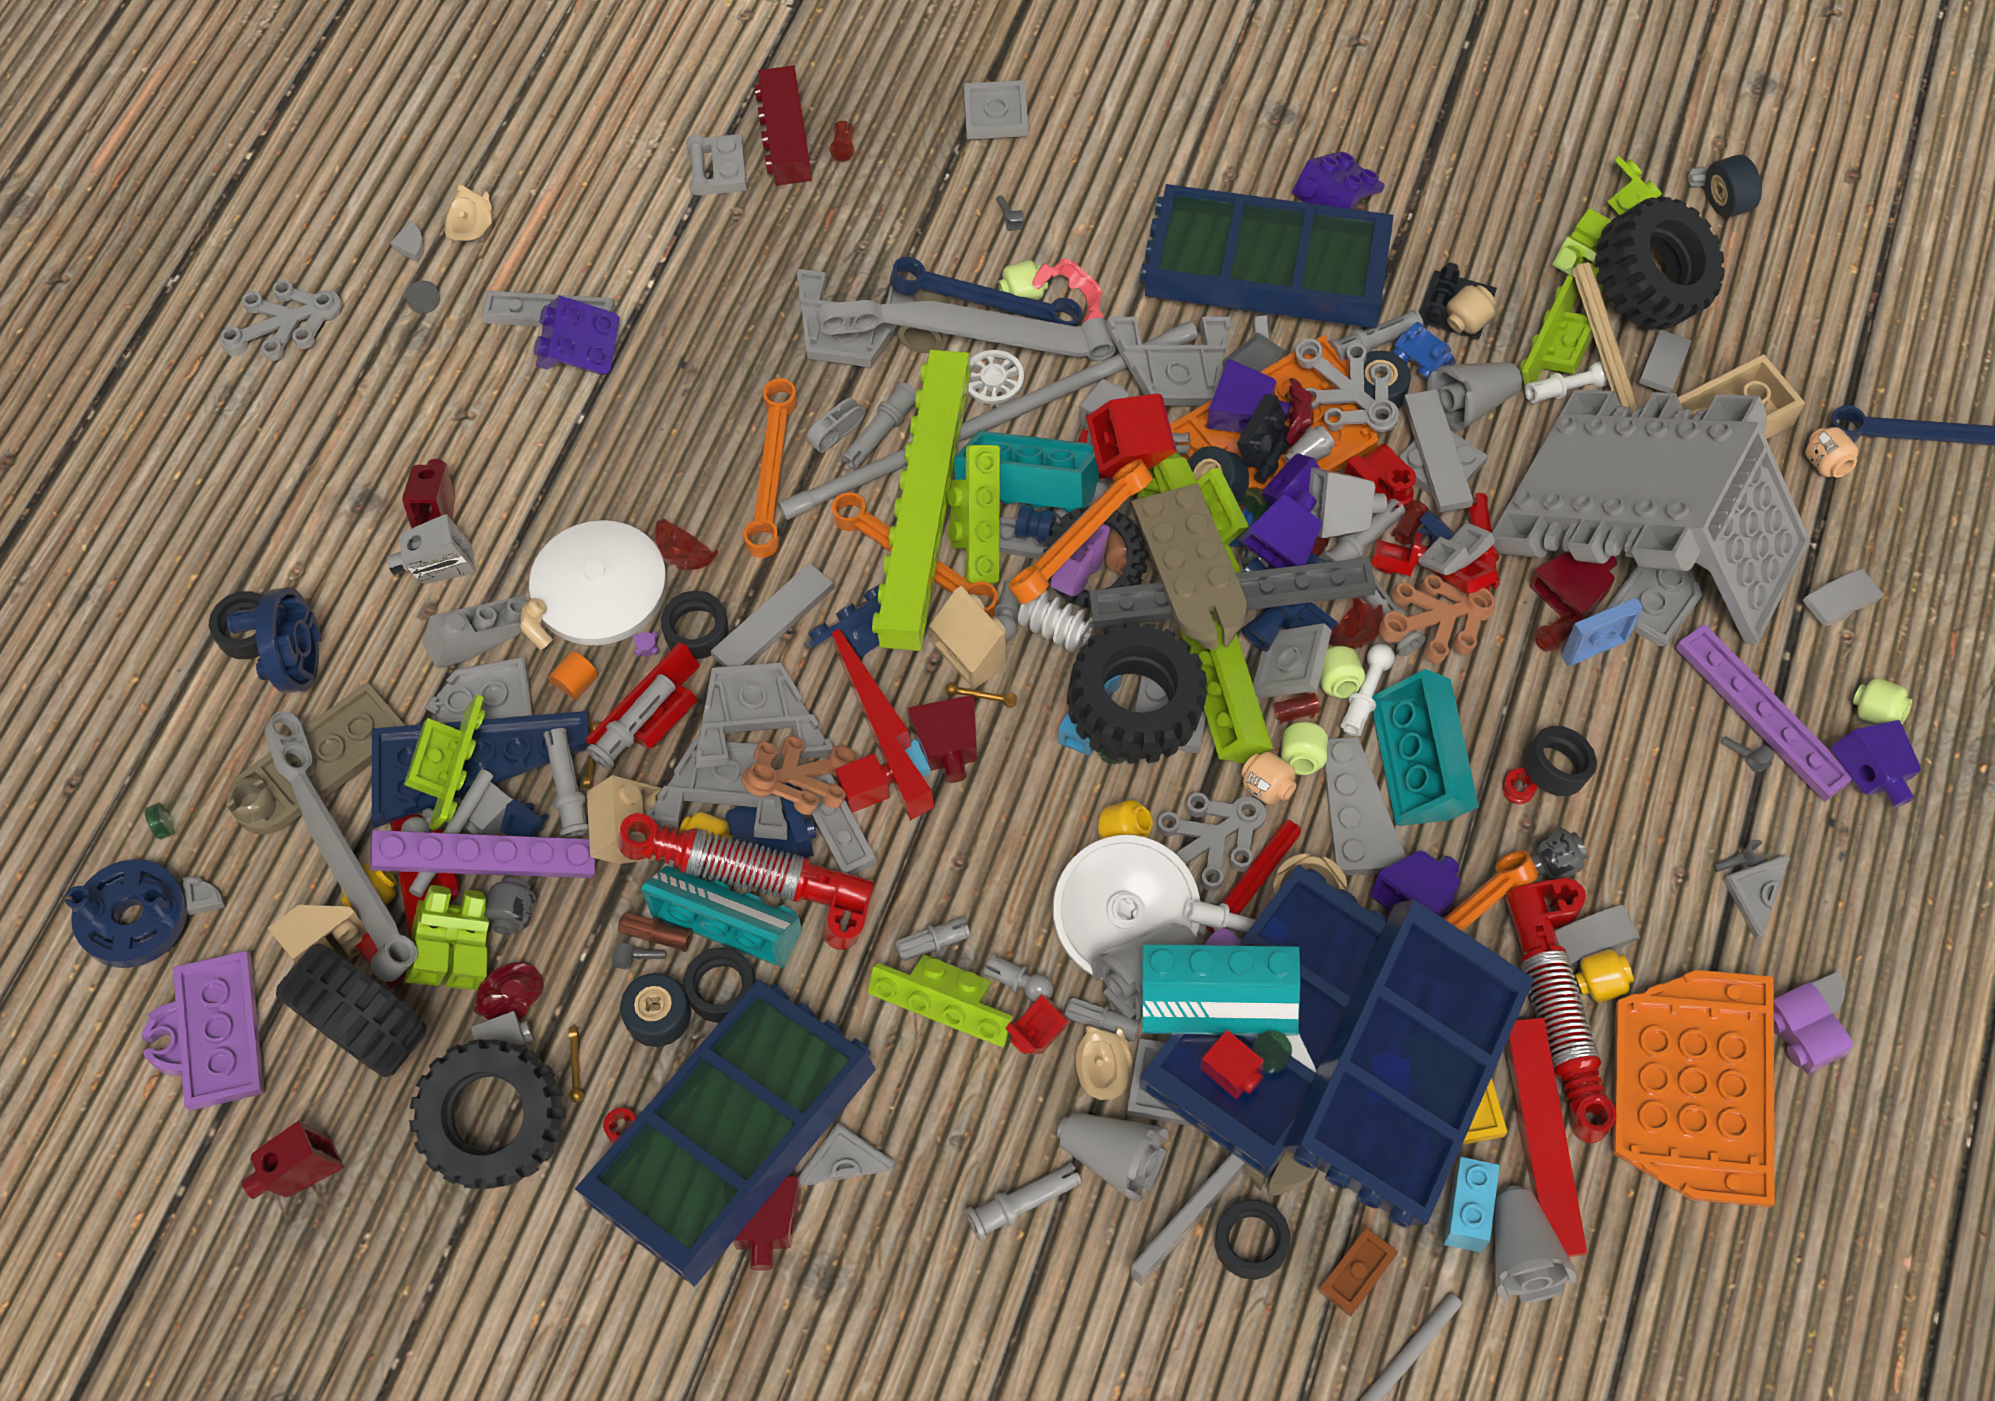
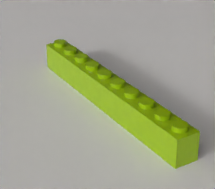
M930 350L928 362L922 363L921 366L923 389H917L915 401L916 409L919 410L918 415H913L911 418L910 433L913 436V441L906 444L905 461L908 463L907 470H902L900 475V490H903L902 498L897 497L895 501L894 514L898 520L897 525H892L890 528L889 545L892 546L891 554H886L884 558V575H887L885 583H880L878 590V603L881 604L880 613H874L872 631L878 634L879 645L882 648L922 651L948 506V491L951 487L954 472V457L958 450L971 377L970 356L967 352Z
M1174 453L1166 459L1180 458V454ZM1158 464L1149 469L1153 479L1145 488L1138 492L1139 498L1170 491ZM1213 620L1218 632V649L1211 650L1201 646L1195 639L1188 637L1180 630L1182 639L1191 646L1190 654H1198L1202 662L1200 670L1206 672L1207 684L1205 689L1207 690L1204 711L1219 759L1246 764L1254 754H1262L1273 748L1237 633L1234 640L1227 647H1224L1222 628Z

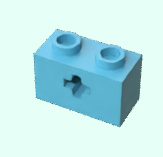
M1460 1157L1453 1170L1443 1245L1483 1253L1491 1237L1500 1165Z

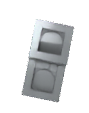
M1660 330L1639 383L1671 393L1692 340Z
M1466 522L1450 540L1439 537L1418 561L1424 567L1443 575H1448L1471 564L1496 541L1492 532Z
M1859 569L1824 585L1806 596L1802 601L1825 627L1847 619L1854 610L1876 603L1884 594L1863 569Z
M1622 904L1587 916L1555 931L1559 945L1566 949L1571 968L1580 964L1581 959L1606 949L1617 950L1640 939Z

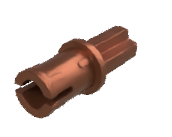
M626 912L623 913L618 923V932L649 941L650 946H655L657 943L687 952L691 944L692 929L664 923L660 917L653 920Z

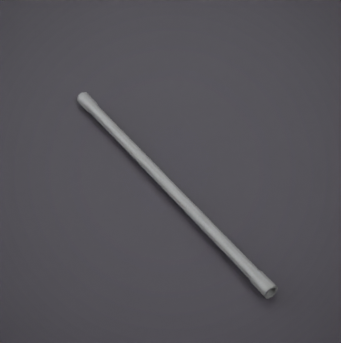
M1188 321L1165 331L1162 335L1144 342L1142 345H1184L1196 340L1198 333L1194 324ZM1117 354L962 423L959 442L974 436L979 430L986 431L1097 382L1102 378L1104 379L1128 368L1122 355ZM906 448L816 488L802 491L778 502L783 518L787 521L812 510L816 505L835 498L842 493L907 466L908 463L905 461Z

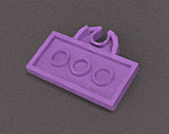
M247 951L173 967L176 1001L161 1005L149 1013L148 1016L150 1018L141 1036L146 1042H155L161 1036L170 1035L171 1042L167 1048L161 1051L151 1048L143 1050L145 1058L162 1073L170 1076H182L184 1106L189 1111L265 1094L251 955Z

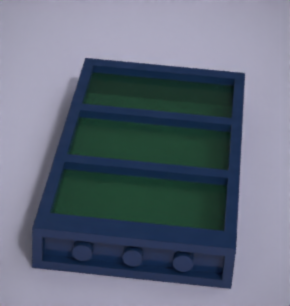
M1166 184L1163 197H1157L1155 215L1159 216V218L1152 219L1150 237H1153L1154 240L1147 241L1145 259L1149 260V262L1142 263L1140 282H1145V296L1377 328L1394 218L1393 214Z
M758 979L575 1188L590 1207L693 1287L698 1284L876 1071L869 1058L871 1051L861 1041L854 1038L850 1042L843 1037V1032L829 1020L822 1023L816 1019V1014L802 1002L795 1005L789 1001V996L775 984L768 987Z

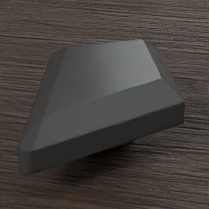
M1257 333L1222 360V365L1225 367L1227 360L1231 359L1260 372L1278 362L1286 351L1261 333Z

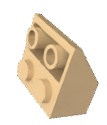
M960 586L955 589L930 624L931 643L974 690L1006 667V629L996 617L991 619L984 611L981 600L975 594L969 595Z
M612 775L587 791L590 857L617 864L655 860L656 856L652 855L651 859L645 858L641 860H631L625 857L620 852L618 839L623 820L635 813L646 815L649 808L653 809L658 801V794L662 788ZM632 832L628 835L635 842H642L647 839L641 832Z
M297 905L267 928L295 964L310 946L318 943L336 952L345 960L360 954L356 945L362 941L363 936L367 933L366 928L353 909L344 906Z

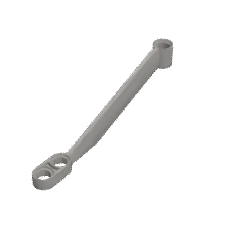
M871 300L837 302L822 306L816 313L820 331L827 335L865 332L876 328L881 323H890L1068 356H1088L1091 361L1095 362L1110 358L1116 351L1114 341L1106 329V320L1103 318L1089 319L1081 326L1075 327L937 301L879 304ZM870 314L866 317L859 318L862 315ZM838 317L834 320L826 321L830 318Z
M277 712L271 717L264 729L275 767L280 774L291 782L311 837L377 947L378 952L372 957L370 963L371 970L380 980L385 982L395 981L416 960L417 948L409 938L399 935L396 923L306 775V770L312 763V754L301 722L290 712ZM283 723L287 725L292 735H281L277 732L275 724ZM285 755H296L300 758L302 766H291L286 761Z

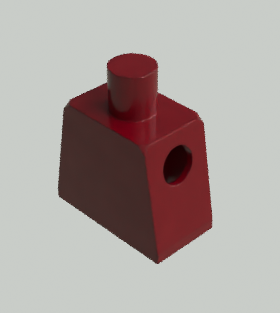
M431 459L427 462V465H414L411 468L402 497L411 529L445 514L451 520L453 518L455 493L447 464L440 459Z
M1566 552L1535 569L1529 587L1573 628L1576 622L1588 618L1609 594L1615 580L1610 570L1617 566V560L1615 556H1610L1605 563L1580 562L1574 559L1571 552Z
M974 695L908 707L910 729L915 740L919 743L930 770L944 769L946 781L950 783L964 780L967 777L964 764L977 761Z
M297 1121L251 1154L250 1159L255 1172L243 1178L241 1184L251 1199H255L267 1191L286 1198L342 1170L344 1166L330 1135L301 1121Z
M798 1176L786 1177L734 1239L733 1243L736 1249L750 1250V1269L757 1271L773 1269V1249H787L791 1247L801 1197V1185ZM724 1181L726 1204H728L738 1190Z

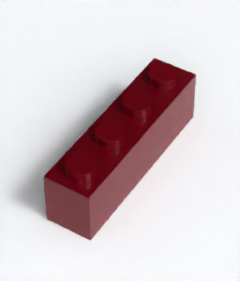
M795 65L758 70L760 83L754 84L756 101L763 102V107H757L760 126L766 125L767 127L766 131H761L763 149H770V155H764L767 174H774L775 186L812 181Z

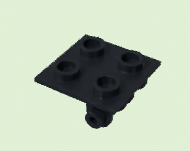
M1449 262L1441 268V271H1434L1419 313L1423 324L1458 333L1447 322L1449 317L1446 310L1447 303L1465 286H1483L1493 297L1497 288L1459 277L1458 265ZM1483 328L1476 334H1468L1464 331L1458 334L1480 339Z

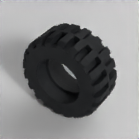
M1663 196L1645 199L1612 219L1602 230L1601 237L1597 242L1596 251L1599 253L1595 255V267H1599L1597 278L1599 284L1602 283L1605 288L1603 292L1607 300L1611 299L1615 304L1613 308L1619 314H1626V319L1634 324L1641 322V327L1662 330L1676 326L1708 308L1714 302L1715 297L1719 295L1722 287L1721 281H1723L1725 268L1722 267L1724 254L1723 251L1719 250L1718 245L1720 241L1717 234L1713 235L1710 230L1712 226L1707 219L1703 220L1699 216V211L1694 207H1686V203L1681 200H1672L1670 197ZM1650 247L1664 261L1669 279L1659 271L1654 263Z
M1136 622L1124 623V627L1118 629L1117 625L1105 628L1103 636L1100 633L1093 635L1088 639V644L1082 646L1077 653L1067 692L1068 715L1071 723L1077 724L1076 732L1080 738L1085 740L1088 737L1090 739L1089 747L1097 753L1101 749L1108 752L1107 758L1117 761L1118 757L1127 758L1128 764H1138L1139 759H1146L1147 763L1157 762L1161 754H1164L1165 757H1170L1177 753L1178 747L1185 746L1191 739L1193 731H1196L1207 696V690L1205 689L1207 684L1206 672L1200 670L1202 662L1198 654H1190L1191 646L1184 639L1176 640L1174 638L1175 633L1166 628L1162 632L1155 629L1156 625L1145 623V627L1136 626ZM1118 675H1142L1155 681L1164 690L1169 702L1162 708L1151 712L1130 711L1119 706L1109 697L1104 684Z
M320 943L307 949L276 989V996L284 1004L343 1050L384 1078L396 1073L426 1035L427 1025L417 1014L352 963Z
M494 1039L468 1041V1044L456 1045L448 1049L444 1057H437L428 1065L431 1069L426 1076L421 1075L416 1086L420 1089L417 1097L411 1098L409 1108L415 1109L414 1120H409L410 1132H416L418 1138L414 1145L419 1154H425L427 1157L426 1165L433 1172L439 1171L444 1175L443 1179L452 1184L458 1183L464 1185V1188L492 1189L518 1183L519 1180L530 1177L539 1170L538 1167L543 1162L548 1161L554 1153L552 1149L555 1143L561 1140L564 1131L560 1129L562 1119H566V1107H562L561 1097L564 1096L562 1087L557 1085L554 1079L556 1074L552 1068L545 1065L541 1061V1057L535 1052L527 1050L521 1045ZM484 1077H496L510 1083L518 1091L523 1104V1120L518 1134L509 1144L493 1151L478 1150L466 1144L456 1129L454 1119L456 1102L461 1092L471 1082Z

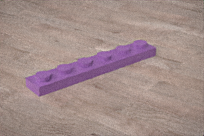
M1703 624L1678 642L1676 649L1824 802L1852 782V777L1836 756L1706 624Z
M372 830L370 844V870L570 878H593L595 875V858L590 857L589 839Z

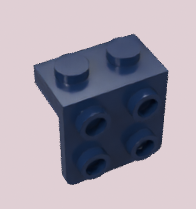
M784 783L785 785H788V786L794 788V787H793V784ZM795 787V789L802 791L801 787ZM780 797L784 820H786L788 826L787 840L754 837L757 807L740 806L730 809L726 813V819L729 823L731 835L734 837V843L736 839H739V845H741L742 841L745 840L746 846L750 842L752 843V848L758 844V850L764 845L765 851L769 847L771 848V853L777 849V855L783 850L784 857L789 852L790 858L794 854L806 858L814 856L810 840L817 837L810 817L804 819L802 813L795 809L794 802Z

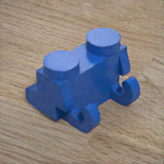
M1419 322L1413 324L1408 332L1404 331L1391 352L1402 358L1406 364L1411 361L1419 367L1416 372L1426 382H1428L1430 374L1437 371L1439 367L1456 363L1454 355L1450 353V345L1438 339Z

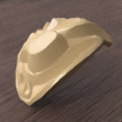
M458 185V192L450 202L446 212L444 230L447 238L453 241H469L479 238L484 234L492 223V206L489 202L487 191L484 192L483 196H480L464 185Z
M1087 1026L1086 1034L1078 1045L1075 1057L1076 1071L1080 1084L1089 1096L1099 1100L1115 1099L1122 1095L1127 1088L1129 1068L1133 1063L1130 1044L1125 1039L1124 1031L1121 1027H1117V1031L1112 1033L1107 1030H1101L1096 1026Z

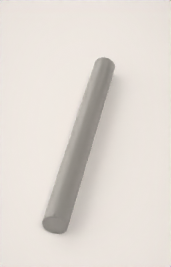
M483 769L480 770L443 833L460 834L493 778L490 772ZM419 872L409 888V892L417 897H422L436 873Z
M1449 1294L1360 1401H1382L1463 1305L1459 1298Z

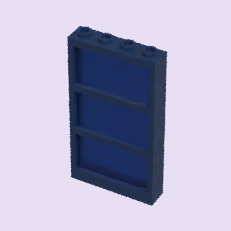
M1297 865L1238 946L1299 947V1035L1316 1070H1318L1387 922V918L1378 911H1368L1357 904V899L1348 891L1343 889L1336 890L1327 884L1326 879L1316 870L1311 868L1306 870ZM1409 932L1384 985L1396 994H1399L1417 969L1426 948L1421 946V941ZM1379 998L1350 1061L1390 1007V1005ZM1172 1034L1140 1076V1089L1268 1178L1287 1152V1149L1282 1147L1316 1073L1283 1051L1270 1035H1235L1264 1060L1261 1071L1264 1077L1260 1084L1250 1094L1244 1091L1236 1100L1201 1070L1202 1057L1222 1035Z
M1413 899L1394 904L1282 1147L1294 1154L1293 1159L1297 1163L1310 1169H1315L1316 1167L1325 1173V1180L1332 1185L1343 1189L1349 1188L1357 1193L1356 1199L1371 1208L1377 1209L1379 1207L1389 1213L1387 1218L1394 1224L1404 1228H1410L1411 1225H1428L1534 978Z

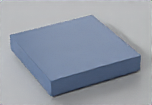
M1633 598L1576 622L1561 656L1566 665L1572 666L1628 642L1643 608L1638 598Z

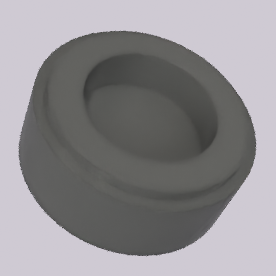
M417 281L411 284L406 291L409 307L417 313L430 312L440 302L437 287L429 281Z

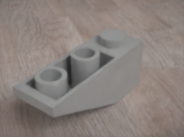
M522 595L432 615L429 618L422 643L436 668L469 661L522 633L520 628L521 609L527 601Z

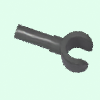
M999 195L996 201L1005 215L1006 229L1008 231L1024 229L1023 211H1012L1004 197Z
M1727 736L1722 741L1723 745L1746 758L1748 766L1754 772L1764 771L1772 765L1771 760L1775 754L1765 745L1752 751L1750 748L1744 747Z
M1753 840L1740 854L1714 863L1713 866L1716 872L1742 864L1752 867L1761 864L1769 854L1767 853L1763 856L1754 854L1753 850L1757 849L1762 844V841Z
M620 943L614 949L612 965L619 969H630L633 958L639 960L665 959V950L636 949L630 944Z

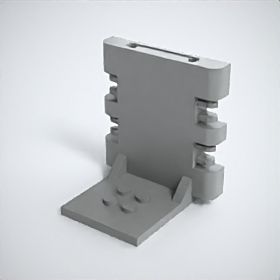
M1574 390L1492 532L1496 541L1493 547L1497 549L1498 554L1543 558L1549 550L1556 551L1563 543V551L1571 552L1574 559L1580 562L1605 563L1610 556L1621 554L1625 547V556L1635 558L1640 567L1688 571L1694 563H1697L1711 572L1744 643L1758 645L1810 542L1804 524L1764 435L1767 416L1760 396L1716 394L1708 410L1700 409L1692 419V410L1682 408L1676 393L1653 392L1645 407H1638L1631 415V408L1621 406L1615 391Z

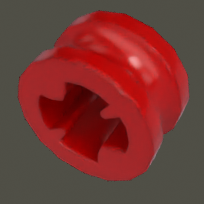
M1524 768L1511 770L1507 774L1502 787L1506 799L1519 805L1531 801L1537 789V785L1532 782ZM1516 780L1522 781V786L1527 785L1524 792L1516 791L1517 786L1512 787Z
M615 1108L604 1119L603 1130L609 1141L613 1144L621 1136L617 1130L612 1133V1129H615L618 1125L617 1121L624 1119L626 1124L629 1121L632 1124L636 1119L635 1114L627 1108Z

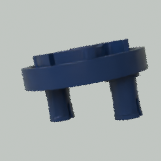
M285 587L268 590L262 595L257 608L228 612L227 626L232 634L256 630V641L260 656L257 660L258 663H256V671L261 680L269 679L278 691L285 694L310 689L318 671V642H321V633L313 611H310V606L296 589Z
M132 859L113 863L94 874L84 886H74L66 893V896L70 899H65V902L72 909V929L78 943L95 960L111 967H137L157 959L177 941L187 919L186 898L183 888L167 869L148 860ZM143 874L151 875L156 879L163 881L164 884L162 882H158L157 880L151 877L144 876ZM134 905L143 906V912L138 920L129 925L120 924L121 915L127 908ZM157 931V934L155 933V934L152 935L151 937H149V938H147V939H145V940L140 941L141 939L146 938V937L150 936L151 934H153L154 932ZM94 933H97V934L100 935L101 937H103V938H105V939H107V940L113 941V943L107 942V941L101 939L100 937H98L97 935H95V936L92 937V939H93V941H92V940H91V936H92Z

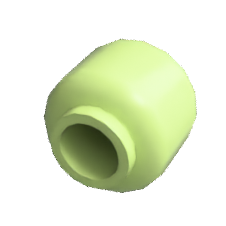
M1024 260L1006 266L1002 273L1003 279L998 281L1000 291L1040 300L1044 295V290L1048 289V283L1046 282L1038 290L1032 282L1041 265H1036L1031 260Z
M1333 646L1327 649L1319 682L1322 690L1327 695L1348 698L1350 694L1357 693L1365 680V672L1358 654L1352 648Z
M1874 678L1867 686L1863 684L1859 686L1853 704L1858 705V717L1863 721L1878 725L1900 720L1903 724L1910 712L1912 699L1908 698V691L1905 687L1881 678Z
M1298 722L1286 728L1282 736L1281 759L1293 766L1295 773L1299 775L1313 774L1324 767L1328 756V735L1325 730L1311 722Z

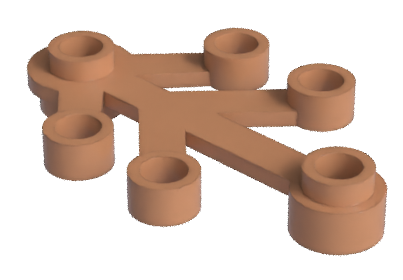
M1434 574L1425 577L1420 585L1421 592L1407 582H1401L1392 592V599L1396 604L1407 606L1413 603L1428 611L1409 617L1399 611L1388 612L1379 624L1380 636L1389 643L1399 642L1404 639L1408 632L1438 624L1434 640L1425 649V656L1432 663H1441L1448 655V642L1456 618L1466 616L1463 631L1454 639L1453 647L1459 654L1468 655L1477 645L1476 634L1480 621L1490 618L1495 610V598L1489 590L1482 588L1478 592L1467 594L1459 588L1444 582L1439 576ZM1441 594L1457 603L1449 605L1436 599V597ZM1433 648L1437 649L1440 654L1436 653Z
M788 736L781 747V752L784 755L781 769L774 770L771 767L778 754V749L769 742H760L753 754L757 762L744 770L741 781L748 792L755 796L778 795L793 801L794 807L798 812L810 815L815 811L819 803V799L814 793L821 795L822 802L830 808H839L846 796L845 791L840 786L826 784L811 777L829 773L836 777V768L858 760V756L852 749L838 745L833 747L827 759L797 766L798 760L805 749V744L798 737ZM784 783H790L806 790L799 791L795 788L785 785Z

